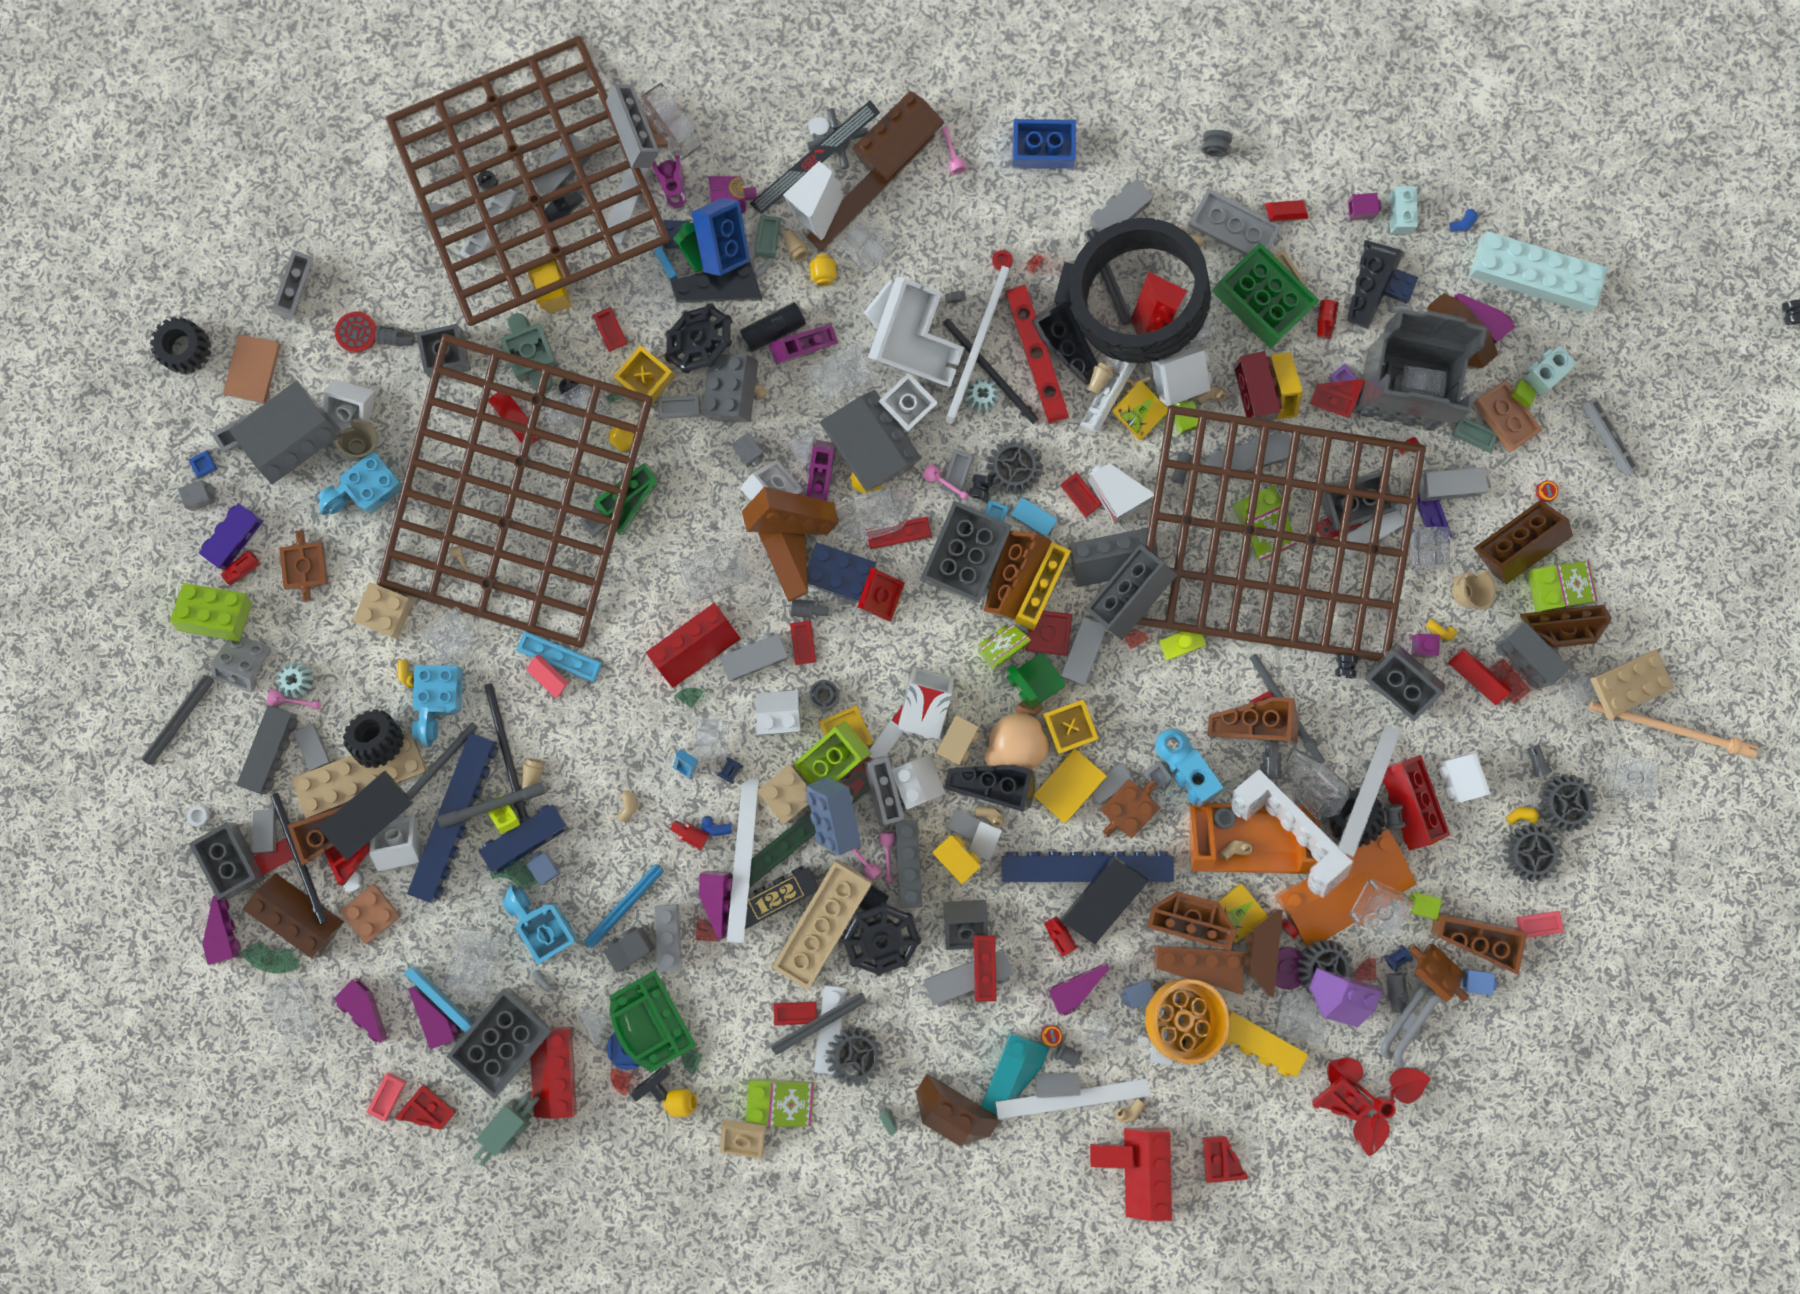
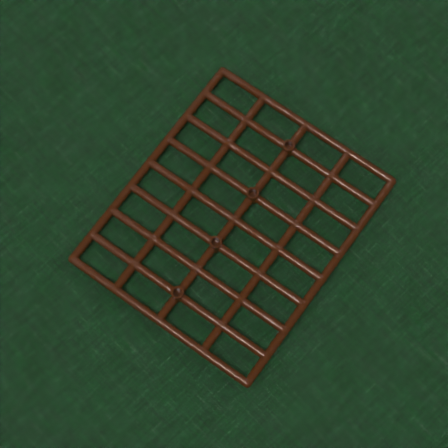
M581 36L568 39L386 116L392 137L468 326L488 320L667 244L671 240L640 168H631L606 103L608 95ZM574 46L578 47L584 62L546 78L543 77L537 63L538 61ZM530 65L536 82L501 97L495 94L490 83L491 81ZM588 70L594 84L593 87L554 102L548 88L549 85ZM483 85L487 95L486 103L449 118L443 101ZM537 90L541 91L547 106L510 122L506 121L502 112L504 104ZM596 94L599 95L605 111L567 127L564 126L558 110ZM433 105L436 106L442 120L441 122L403 138L401 137L395 121ZM490 110L495 114L499 123L498 127L459 143L453 128L454 125ZM551 114L557 131L522 146H518L515 143L511 130ZM609 118L616 135L576 152L569 135ZM444 129L446 130L452 146L411 162L405 147L406 145ZM501 134L504 135L508 145V152L469 167L463 150ZM558 139L562 140L568 156L530 172L527 171L523 162V154ZM620 143L627 160L586 177L580 160ZM451 155H456L462 171L421 187L415 172L416 170ZM511 159L515 162L520 176L485 191H479L473 175ZM572 163L579 181L541 197L536 193L531 180ZM631 168L638 186L597 202L590 185ZM466 179L472 194L471 197L433 213L431 212L425 195ZM524 184L529 195L528 202L490 218L483 200ZM583 189L590 206L549 223L544 212V204ZM642 193L649 211L608 228L601 210ZM476 204L482 222L444 238L441 237L435 222L436 220ZM532 209L536 212L541 227L500 243L494 228L495 225ZM594 214L601 232L563 248L558 245L553 233L554 230ZM653 219L661 237L620 254L612 236ZM486 229L493 247L452 264L445 246ZM545 234L550 245V253L511 269L504 251ZM605 240L612 256L611 258L570 274L565 262L566 255ZM497 255L503 273L462 290L456 272ZM552 261L557 263L563 277L562 279L524 295L521 294L515 277ZM507 281L514 299L473 316L466 298Z
M443 334L377 585L575 647H584L653 398L650 395ZM448 345H455L491 356L485 379L443 367ZM499 359L541 371L536 393L532 394L493 382ZM550 374L592 387L586 410L546 398L544 394ZM440 375L483 387L477 410L435 398ZM491 390L531 402L532 409L528 424L524 425L485 413ZM600 390L643 402L637 425L595 413ZM432 406L474 418L469 440L428 429L427 424ZM541 406L584 418L578 441L535 428ZM485 421L525 433L519 455L477 444L482 422ZM592 421L635 433L629 455L626 456L587 444L586 441ZM424 436L465 448L466 452L461 470L457 471L418 459ZM533 436L574 448L575 452L570 470L566 471L530 460L528 453ZM474 452L514 463L516 468L511 487L469 474ZM583 452L626 464L620 487L579 475L578 470ZM416 467L458 479L452 502L412 490L411 485ZM527 467L567 479L561 502L520 490L519 487L524 468ZM466 482L507 494L508 498L503 516L500 517L461 505ZM575 482L616 494L617 498L612 516H605L569 505ZM408 497L450 510L444 532L403 520ZM516 498L558 510L553 532L514 521L511 516ZM458 513L497 524L499 531L495 546L491 547L452 535ZM570 513L609 525L603 548L561 535L566 514ZM400 528L442 540L436 562L395 550ZM508 528L550 540L545 562L543 563L502 550ZM450 543L492 555L486 577L444 565ZM558 543L599 555L600 560L595 578L553 566ZM392 558L434 570L428 592L387 580ZM500 558L541 570L536 593L498 582L495 575ZM442 573L480 584L483 590L478 608L436 595ZM550 574L592 586L586 608L544 596ZM496 589L534 601L528 623L487 611L486 608L491 590ZM545 604L584 616L578 638L536 626L541 605Z
M1173 405L1169 406L1145 548L1153 554L1158 520L1180 524L1174 568H1171L1177 576L1171 583L1166 619L1159 620L1142 617L1136 625L1334 655H1353L1361 659L1379 661L1392 648L1426 447L1409 442ZM1175 415L1198 418L1191 463L1168 459ZM1207 420L1230 423L1223 467L1200 464ZM1238 424L1261 428L1254 472L1231 469ZM1269 429L1292 433L1285 477L1262 474ZM1301 434L1323 438L1316 482L1293 479ZM1332 439L1354 443L1347 487L1325 484ZM1363 444L1385 447L1378 492L1356 488ZM1394 449L1416 452L1409 497L1387 493ZM1167 468L1190 471L1182 515L1160 512ZM1198 473L1221 476L1214 520L1195 518L1191 515ZM1229 477L1252 481L1246 521L1243 525L1222 522ZM1261 482L1283 486L1276 530L1260 528L1254 525ZM1292 487L1314 490L1308 532L1306 534L1285 531ZM1323 492L1345 495L1338 539L1319 537L1316 534ZM1354 497L1376 500L1370 541L1367 544L1347 541ZM1385 502L1407 505L1400 549L1384 547L1378 544ZM1190 526L1212 529L1205 573L1182 569ZM1221 530L1237 532L1243 535L1236 577L1214 574ZM1254 535L1275 538L1267 582L1245 579L1251 538ZM1283 540L1305 544L1298 587L1276 584ZM1315 545L1337 548L1329 592L1307 588ZM1345 549L1365 552L1367 554L1360 596L1338 593ZM1379 554L1398 557L1391 601L1369 598L1375 558ZM1181 578L1204 581L1197 625L1174 622ZM1212 583L1235 586L1228 630L1205 627ZM1243 587L1266 591L1259 635L1236 631ZM1274 592L1297 595L1290 639L1267 636ZM1305 597L1328 600L1320 644L1298 641ZM1336 601L1359 605L1351 648L1329 645ZM1367 606L1389 609L1382 653L1360 650Z

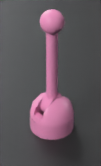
M942 127L941 133L945 136L953 158L949 163L951 174L956 175L967 170L966 164L962 158L956 157L948 135L949 129Z
M930 464L924 471L923 479L928 482L939 481L959 494L961 499H968L969 494L965 491L962 492L942 479L939 469L933 464Z
M270 689L267 697V705L280 706L283 702L312 706L314 709L321 707L319 701L308 702L285 698L284 694L276 689Z
M896 832L879 833V841L882 846L886 847L887 876L885 877V882L891 884L893 877L891 876L890 847L895 844Z
M856 849L852 850L865 866L864 875L866 878L873 881L883 872L876 864H868Z

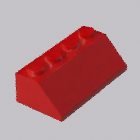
M1149 272L1131 317L1136 334L1156 331L1176 319L1187 290Z
M714 602L645 653L671 687L674 688L741 638Z
M1422 755L1389 765L1382 782L1386 786L1390 803L1402 804L1403 809H1401L1402 819L1406 826L1401 828V831L1403 833V841L1407 845L1408 850L1429 846L1450 836Z
M572 1026L550 1028L552 1032L530 1057L532 1097L534 1099L537 1096L540 1099L533 1107V1115L536 1118L546 1119L570 1118L577 1114Z
M1124 1128V1145H1134L1135 1168L1125 1169L1126 1217L1146 1221H1172L1170 1131L1168 1128Z

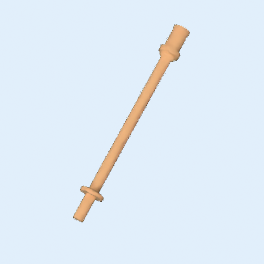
M1593 701L1590 703V710L1605 714L1600 703ZM1628 711L1607 718L1609 721H1612L1615 717L1721 746L1727 748L1728 752L1733 755L1738 753L1755 758L1758 751L1754 750H1758L1757 745L1742 742L1736 737L1727 740Z

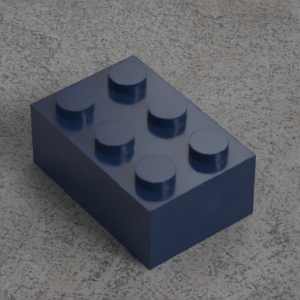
M816 542L807 567L808 587L859 603L870 569L876 568V562Z

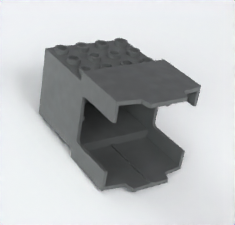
M1400 309L1386 323L1385 332L1368 348L1362 377L1365 382L1358 396L1355 412H1360L1364 417H1382V420L1387 422L1401 421L1405 426H1423V429L1428 431H1435V429L1440 428L1446 422L1455 424L1471 412L1474 393H1469L1463 399H1461L1468 360L1484 346L1487 327L1468 323L1465 318L1433 311L1417 312Z

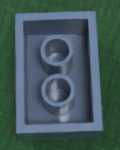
M829 777L807 785L806 800L811 808L810 818L815 825V839L817 843L839 856L861 847L849 787Z

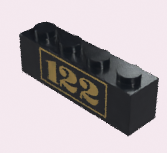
M802 865L791 871L792 876L785 879L783 875L773 880V886L766 889L764 885L754 890L755 895L748 898L745 929L817 892L819 886L810 868L804 869Z

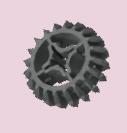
M1012 438V444L1009 445L1006 439L1004 440V447L998 443L996 445L998 451L995 449L991 450L990 453L994 457L988 456L987 461L993 464L986 465V469L993 471L989 472L987 476L990 478L995 476L992 480V485L999 482L1000 484L997 488L999 491L1005 486V494L1009 493L1010 488L1013 489V495H1017V488H1020V492L1024 494V486L1031 490L1033 488L1031 482L1034 484L1038 483V479L1035 476L1041 477L1042 475L1041 471L1036 470L1043 467V464L1036 463L1042 457L1039 455L1034 456L1038 451L1037 448L1032 451L1029 450L1032 445L1031 443H1028L1025 447L1023 446V439L1020 440L1019 444H1016V439ZM1016 451L1011 459H999L1006 452ZM1022 453L1028 457L1032 468H1029L1028 465L1021 461ZM1018 458L1017 466H1020V468H1016L1013 475H1011L1012 470L1009 465H1013V462ZM997 465L1007 470V480L1000 475ZM1017 474H1029L1025 480L1013 482Z
M1562 774L1561 778L1554 776L1553 781L1548 780L1546 782L1548 787L1541 788L1545 795H1538L1539 799H1543V803H1538V807H1544V810L1539 814L1548 815L1544 821L1546 823L1551 822L1552 828L1558 827L1559 831L1567 829L1568 832H1573L1574 828L1581 830L1582 825L1588 826L1589 822L1587 819L1595 818L1591 811L1598 810L1596 807H1593V803H1597L1598 800L1592 799L1596 792L1588 791L1591 785L1589 783L1584 784L1583 778L1577 779L1576 775L1568 777L1567 774ZM1565 785L1572 787L1565 795L1557 793ZM1579 795L1582 798V805L1579 803L1578 800ZM1553 800L1557 803L1556 811L1554 809ZM1571 811L1579 814L1570 821L1564 820L1565 815H1568Z
M1531 824L1530 827L1522 825V830L1516 828L1514 829L1515 835H1508L1512 841L1504 842L1506 846H1509V849H1504L1502 852L1508 854L1509 857H1505L1503 860L1504 862H1511L1507 869H1514V876L1520 875V880L1524 881L1528 878L1529 882H1534L1535 879L1541 882L1543 881V876L1550 878V872H1557L1554 865H1561L1557 857L1563 856L1562 853H1557V849H1560L1562 846L1555 845L1558 838L1551 837V830L1545 831L1544 826L1537 828L1536 824ZM1529 837L1526 846L1523 849H1518L1520 843ZM1538 838H1540L1544 842L1547 851L1543 850L1540 847V841H1538ZM1536 851L1541 853V855L1530 856V854H1525L1524 852ZM1518 856H1522L1526 860L1528 869L1521 864ZM1547 857L1545 864L1537 870L1540 860Z
M1325 939L1320 940V942L1313 941L1312 946L1305 945L1307 952H1300L1303 958L1297 959L1300 967L1295 969L1301 972L1297 978L1302 981L1300 985L1306 988L1309 994H1312L1309 987L1317 968L1324 970V967H1326V971L1353 978L1349 974V971L1354 969L1352 966H1349L1353 960L1347 957L1349 952L1344 950L1341 944H1336L1335 941H1327ZM1328 952L1326 956L1324 955L1321 959H1317L1321 954Z
M849 1027L847 1032L840 1030L841 1037L838 1035L833 1036L836 1043H828L833 1048L832 1051H825L826 1054L831 1055V1058L825 1059V1062L832 1063L827 1069L829 1072L835 1071L832 1077L834 1079L839 1078L840 1084L846 1082L847 1086L851 1087L854 1083L855 1086L860 1087L861 1081L864 1084H868V1077L871 1079L875 1078L873 1070L876 1072L880 1071V1068L876 1065L877 1063H883V1060L878 1059V1055H882L883 1051L877 1050L881 1044L880 1042L873 1043L876 1036H869L870 1031L865 1030L862 1033V1028L857 1027L855 1031L853 1027ZM857 1038L861 1040L866 1047L857 1049L855 1044L851 1043V1039ZM845 1044V1054L839 1059L840 1050ZM852 1053H858L856 1061L850 1060L851 1056H853L851 1055ZM869 1055V1061L865 1067L863 1062L865 1057ZM852 1065L858 1074L849 1075L842 1067Z

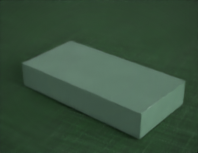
M760 215L755 256L776 257L781 217Z
M1463 417L1456 423L1451 434L1488 453L1491 452L1497 439L1493 430L1466 417Z
M888 1108L881 1109L879 1111V1119L889 1135L892 1136L897 1133V1122Z

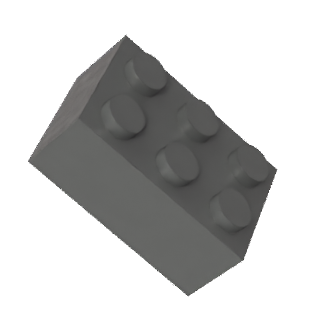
M721 354L714 362L713 367L710 368L708 366L702 415L713 421L751 422L759 361L747 354Z
M1525 621L1509 627L1494 642L1497 646V652L1503 657L1507 656L1512 661L1511 666L1517 672H1522L1527 677L1526 682L1533 688L1537 687L1539 689L1552 686L1570 669Z
M1398 643L1367 672L1365 678L1369 684L1413 721L1423 714L1444 693L1446 686Z
M226 822L189 843L218 900H229L265 879L237 823Z

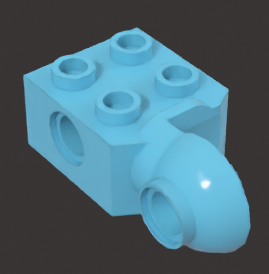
M372 451L340 476V486L336 489L334 486H329L318 495L320 500L319 510L321 515L335 514L341 511L346 506V501L352 498L360 508L373 514L398 494L403 484L375 451Z
M415 665L413 708L419 711V720L413 721L412 737L413 739H418L426 747L430 748L433 741L437 739L438 723L435 720V716L455 715L461 711L463 669L461 667Z
M1169 728L1157 736L1155 750L1158 756L1171 767L1170 770L1176 775L1174 779L1181 788L1185 787L1188 792L1187 798L1192 805L1197 804L1200 808L1221 794L1224 787L1200 753L1192 747L1188 736L1183 731ZM1175 740L1178 742L1179 747L1177 749H1170L1167 742ZM1197 778L1201 780L1202 784L1196 785L1192 779Z
M513 884L510 885L506 898L502 899L503 906L510 916L517 915L519 922L516 930L537 965L579 940L557 903H547L531 912L529 908L531 902L522 888L517 889Z

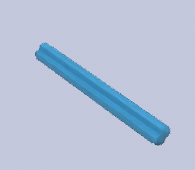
M655 864L584 940L588 947L594 948L661 876L664 870L658 864Z

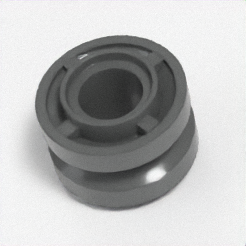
M1208 130L1204 132L1202 152L1214 157L1229 155L1231 153V146L1229 144L1232 143V134L1224 130Z
M819 680L811 686L809 698L817 709L830 710L839 701V691L833 682ZM824 689L830 692V698L826 701H822L818 697L819 692Z

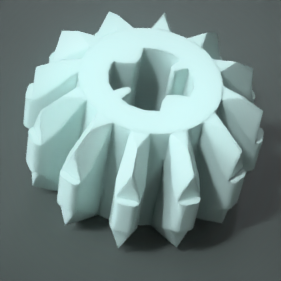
M976 378V384L970 382L969 387L971 389L965 390V394L969 395L965 398V401L972 402L969 408L973 409L975 406H978L977 413L981 412V407H984L985 413H988V405L995 409V402L1000 400V397L997 396L1000 393V389L994 388L996 383L993 381L988 384V378L984 379V383H981L980 378ZM979 392H980V393L986 392V393H987V394H986V398H985V397L979 398Z
M291 662L290 667L288 665L282 666L284 672H277L281 679H277L275 682L282 684L278 690L280 692L285 691L286 697L292 695L293 698H299L300 694H307L305 688H313L312 685L308 684V681L314 680V677L308 676L311 670L305 669V665L302 663L297 665L295 662ZM292 677H295L296 679H298V680H297V683H294L293 681H291V680H292Z

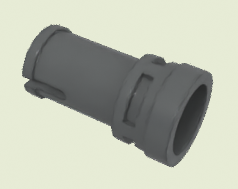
M1178 452L1177 461L1191 463V454ZM1175 469L1171 480L1184 484L1188 471Z
M1540 744L1534 746V749L1533 747L1526 749L1534 766L1532 768L1535 777L1552 772L1549 763L1544 758Z

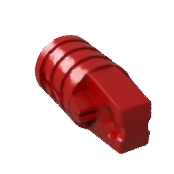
M1328 299L1320 301L1317 318L1318 337L1331 339L1336 324L1339 302Z
M247 550L236 561H233L221 573V576L231 586L245 578L247 574H250L256 567L260 566L261 562L253 552Z
M675 820L670 827L672 832L679 835L678 839L687 842V844L698 848L700 851L710 836L709 833H705V831L694 827V825L688 822L683 824Z
M1057 916L1044 923L1050 939L1053 941L1061 957L1078 948L1067 928Z

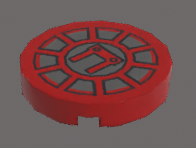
M353 311L346 313L336 324V340L343 349L351 353H361L374 345L377 326L372 318L363 312Z

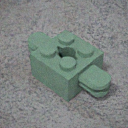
M516 313L511 315L508 319L511 334L500 338L505 352L558 368L559 365L541 324L537 323L530 326L528 319L523 314ZM510 362L515 377L520 382L530 379L532 387L537 390L541 371ZM550 376L545 393L550 391L553 386Z
M531 1091L519 1103L514 1099L506 1103L475 1139L482 1147L472 1158L474 1161H477L486 1150L489 1151L479 1163L481 1167L493 1155L496 1157L500 1152L505 1154L516 1143L517 1139L514 1137H519L531 1125L529 1119L533 1115L529 1112L540 1100L536 1096L524 1109V1104L533 1095Z

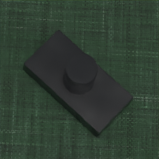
M575 191L552 201L544 209L549 223L571 214L584 201V198Z
M667 1064L663 1065L632 1090L631 1097L635 1102L649 1091L659 1103L666 1098L668 1092L660 1082L670 1075L671 1069Z

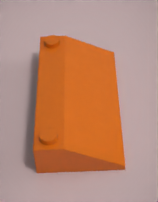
M1190 803L1191 871L1310 874L1311 868L1318 863L1312 856L1311 851L1306 846H1301L1296 840V836L1291 831H1286L1276 816H1272L1267 812L1265 805L1248 820L1235 814L1236 821L1234 825L1228 829H1220L1213 821L1214 813L1224 807L1232 810L1231 803H1206L1200 808L1197 804L1192 805ZM1296 805L1320 829L1318 806ZM1231 841H1245L1251 844L1252 852L1249 855L1234 854L1228 861L1223 860L1219 855Z
M1383 829L1381 835L1377 834L1378 839L1376 841L1371 839L1369 845L1366 846L1363 843L1361 847H1357L1354 857L1346 854L1353 861L1348 876L1323 898L1319 894H1314L1309 889L1308 878L1297 885L1292 884L1274 895L1292 925L1298 930L1299 936L1305 945L1312 946L1313 941L1320 942L1322 939H1329L1417 884L1400 847L1388 829Z

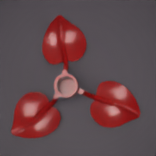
M1349 1057L1332 1060L1327 1068V1075L1331 1084L1343 1075L1352 1085L1358 1087L1374 1101L1373 1107L1377 1114H1374L1372 1118L1364 1116L1355 1123L1353 1128L1355 1140L1368 1156L1377 1152L1389 1135L1390 1128L1386 1119L1393 1117L1396 1113L1394 1094L1396 1099L1402 1103H1413L1420 1098L1426 1085L1431 1080L1429 1076L1417 1069L1400 1068L1394 1071L1389 1078V1082L1393 1087L1390 1090V1099L1385 1096L1376 1098L1358 1083L1363 1077V1068L1357 1060Z

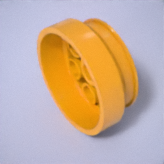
M1177 979L1163 985L1151 998L1145 1013V1026L1152 1044L1161 1055L1174 1062L1199 1064L1214 1057L1223 1047L1229 1032V1013L1224 999L1211 985L1200 980ZM1176 994L1179 995V1001L1177 1004L1175 1002ZM1195 1002H1197V1009H1196V1011H1194V1008H1193V1005H1194ZM1161 1008H1163L1164 1015L1162 1017H1160L1159 1014ZM1180 1015L1182 1016L1181 1025H1179L1178 1018ZM1200 1023V1025H1201V1030H1200V1032L1198 1033V1032H1197V1025ZM1166 1029L1167 1037L1164 1039L1163 1032ZM1185 1037V1039H1186V1044H1185V1046L1183 1047V1046H1182V1039Z

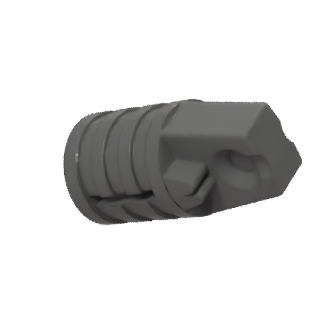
M378 325L375 332V342L377 344L413 346L416 340L415 332L406 331L398 327Z
M795 599L792 601L790 617L797 616L817 620V615L828 616L829 607L819 606V601Z
M1267 741L1265 743V752L1262 754V772L1269 779H1282V755L1279 752V742Z
M1406 973L1386 974L1388 997L1391 1001L1393 1013H1402L1408 1001Z

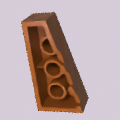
M343 806L288 825L302 866L334 846L318 827Z
M1154 945L1153 967L1188 979L1200 980L1211 986L1243 995L1244 951Z

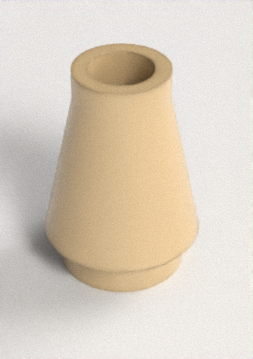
M793 230L784 232L782 237L785 240L790 258L796 262L805 259L809 254L808 246Z
M1099 362L1094 367L1088 390L1098 395L1112 378L1114 369Z
M527 758L526 763H523L522 789L537 784L544 770V762Z

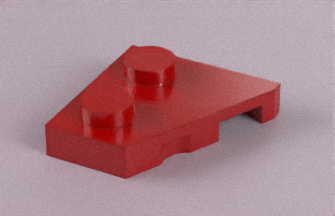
M1356 379L1317 384L1309 404L1350 418L1365 380Z
M370 842L348 860L343 857L335 846L325 851L330 867L340 886H344L370 852Z
M1343 1075L1312 1101V1105L1315 1108L1323 1107L1331 1110L1334 1114L1345 1115L1355 1121H1359L1374 1108L1373 1103Z
M423 1084L395 1118L399 1121L405 1120L417 1125L430 1126V1128L442 1130L457 1111Z
M1203 1137L1206 1182L1248 1180V1175L1243 1171L1227 1137Z

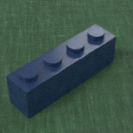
M553 804L541 807L538 810V814L533 817H525L519 822L520 825L514 829L505 832L498 839H491L482 845L483 848L478 851L493 874L500 873L569 829Z

